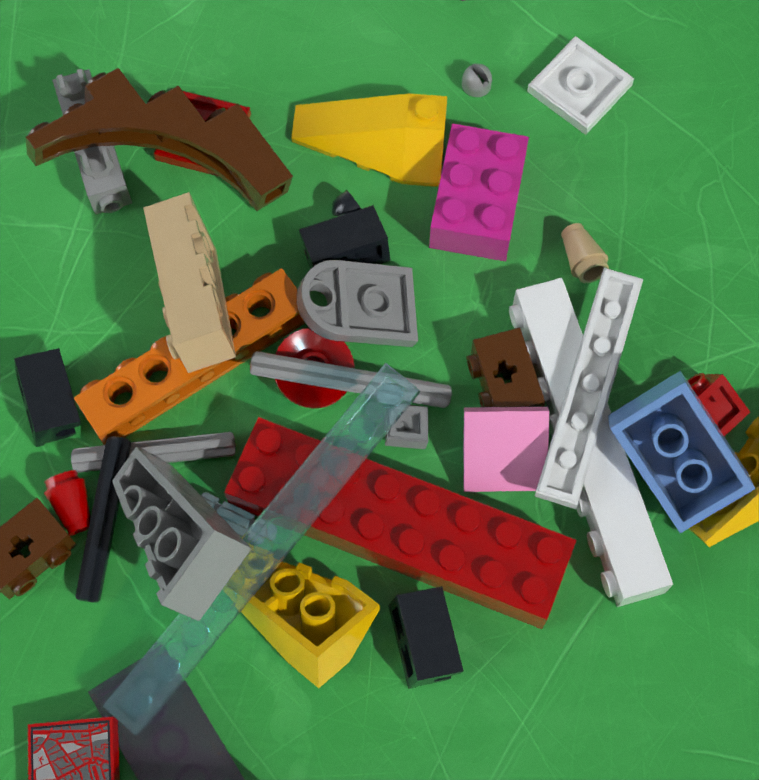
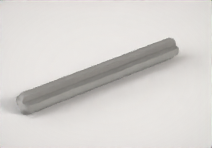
M258 351L253 353L250 362V373L256 376L440 408L447 407L451 401L452 389L451 386L446 384Z

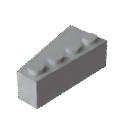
M136 447L116 474L112 483L126 518L132 520L135 525L133 536L137 546L143 548L147 555L148 562L145 566L150 578L155 579L160 588L156 593L160 604L200 621L252 548L172 465Z

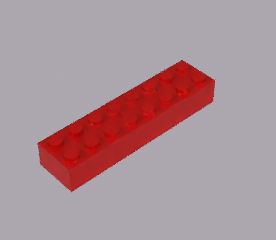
M258 417L224 491L228 503L259 518L433 587L442 586L443 591L539 629H543L548 620L577 541L571 537Z

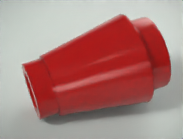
M70 470L47 479L44 482L47 488L44 495L63 526L67 529L69 536L88 530L91 515L84 478H79L76 470Z

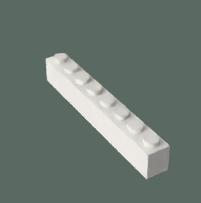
M562 278L516 290L513 305L509 306L512 325L514 329L519 327L521 329L550 412L549 432L551 437L555 430L583 337ZM607 403L576 510L580 517L586 516L591 532H587V540L593 556H600L605 571L601 573V581L605 593L608 597L614 596L617 607L664 594L671 588L673 582L626 452L609 427L608 415L611 414Z

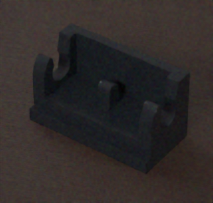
M374 205L299 229L300 237L305 247L303 250L310 269L328 260L382 264L391 261L388 236Z
M57 348L14 358L16 377L35 446H43L45 443L75 435L74 427L80 426V418L60 349Z
M443 587L396 595L388 607L408 689L449 680L451 676L461 674L464 670Z

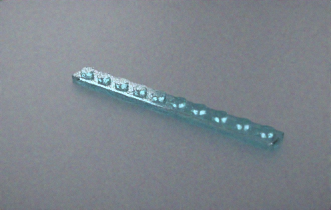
M387 363L383 365L242 536V539L252 549L201 620L197 621L179 613L106 701L103 707L135 736L142 733L420 394V390Z

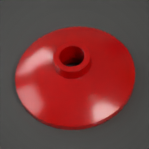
M310 328L301 329L290 334L280 344L275 354L354 368L353 356L345 342L326 339L316 334ZM275 379L280 392L289 401L304 408L319 409L328 407L339 401L347 392Z

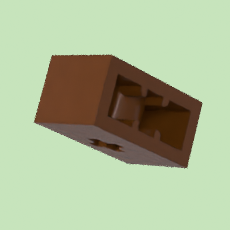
M520 327L473 340L471 355L466 356L472 379L479 378L483 392L478 393L481 407H544L545 399ZM502 374L505 380H510V383L505 384L502 378H497V375Z
M38 498L34 499L0 527V593L9 600L15 595L18 597L31 590L37 583L36 578L49 567L53 569L63 564L70 557V550L77 545ZM28 546L31 554L24 558L21 549Z

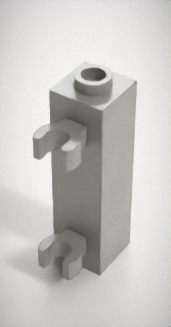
M79 69L77 73L62 76L61 74L52 80L62 114L74 104H85V86L92 78L90 69ZM115 146L91 147L74 152L88 199L95 214L102 212L113 213L125 205L132 204Z

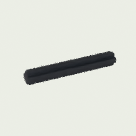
M111 436L106 439L75 594L76 599L80 601L97 603L101 600L120 504L112 480L129 458L131 448L130 440L119 436Z

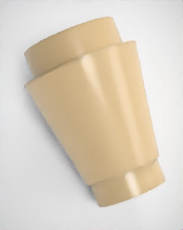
M574 223L567 226L561 232L572 275L579 278L582 283H591L600 279L603 269H609L607 264L608 256L584 229L581 223Z

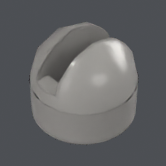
M472 64L464 71L462 76L464 92L471 97H482L489 93L492 86V74L489 68L483 64ZM478 75L485 81L483 84Z

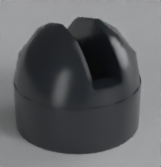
M345 190L333 201L332 215L338 217L362 208L349 191Z

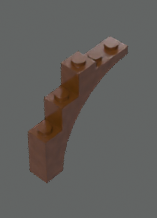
M119 68L107 74L105 72L99 73L90 79L85 86V104L77 103L72 105L64 112L63 116L51 123L43 122L38 124L26 136L27 155L35 166H39L66 153L98 146L130 145L155 148L176 154L216 173L237 189L256 211L288 193L293 175L238 103L227 110L220 108L214 111L205 122L179 86L168 92L161 90L155 93L145 104Z

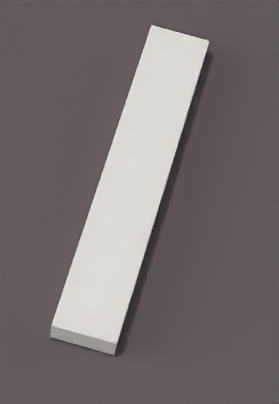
M607 268L603 269L535 497L576 509L642 286L643 279Z

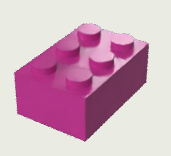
M452 123L430 227L429 248L506 262L528 146V136Z

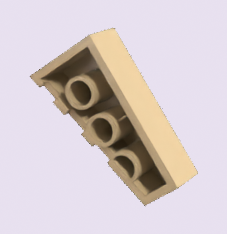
M188 192L144 207L159 278V288L165 305L162 308L163 316L171 333L166 336V341L173 359L180 358L187 372L190 373L235 358L236 354L217 250L190 193Z

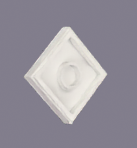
M575 36L531 81L527 92L586 135L632 86L634 78Z

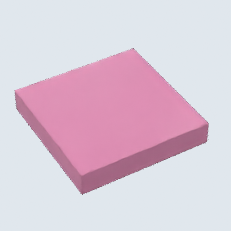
M548 407L464 408V492L536 491L548 453Z

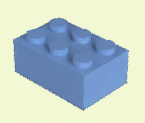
M681 370L608 415L611 431L680 533L756 489L743 464Z

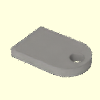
M328 260L311 268L299 284L297 290L299 313L312 331L326 339L413 347L418 342L412 268ZM310 291L321 292L326 297L327 306L321 307L314 304L310 298Z

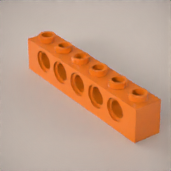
M281 268L273 274L269 272L261 275L254 281L252 287L244 292L231 294L225 298L230 327L236 330V333L232 336L236 354L235 358L188 373L180 358L173 359L165 336L154 342L150 350L138 358L126 359L120 363L115 372L106 378L93 380L81 389L80 394L74 397L75 402L103 445L106 444L108 437H127L250 359L254 352H261L305 324L297 306L298 289ZM260 307L270 309V312L263 317L251 315L255 309ZM157 371L168 372L167 376L160 382L149 381L150 376ZM124 392L132 393V397L127 403L121 405L114 404L119 394Z

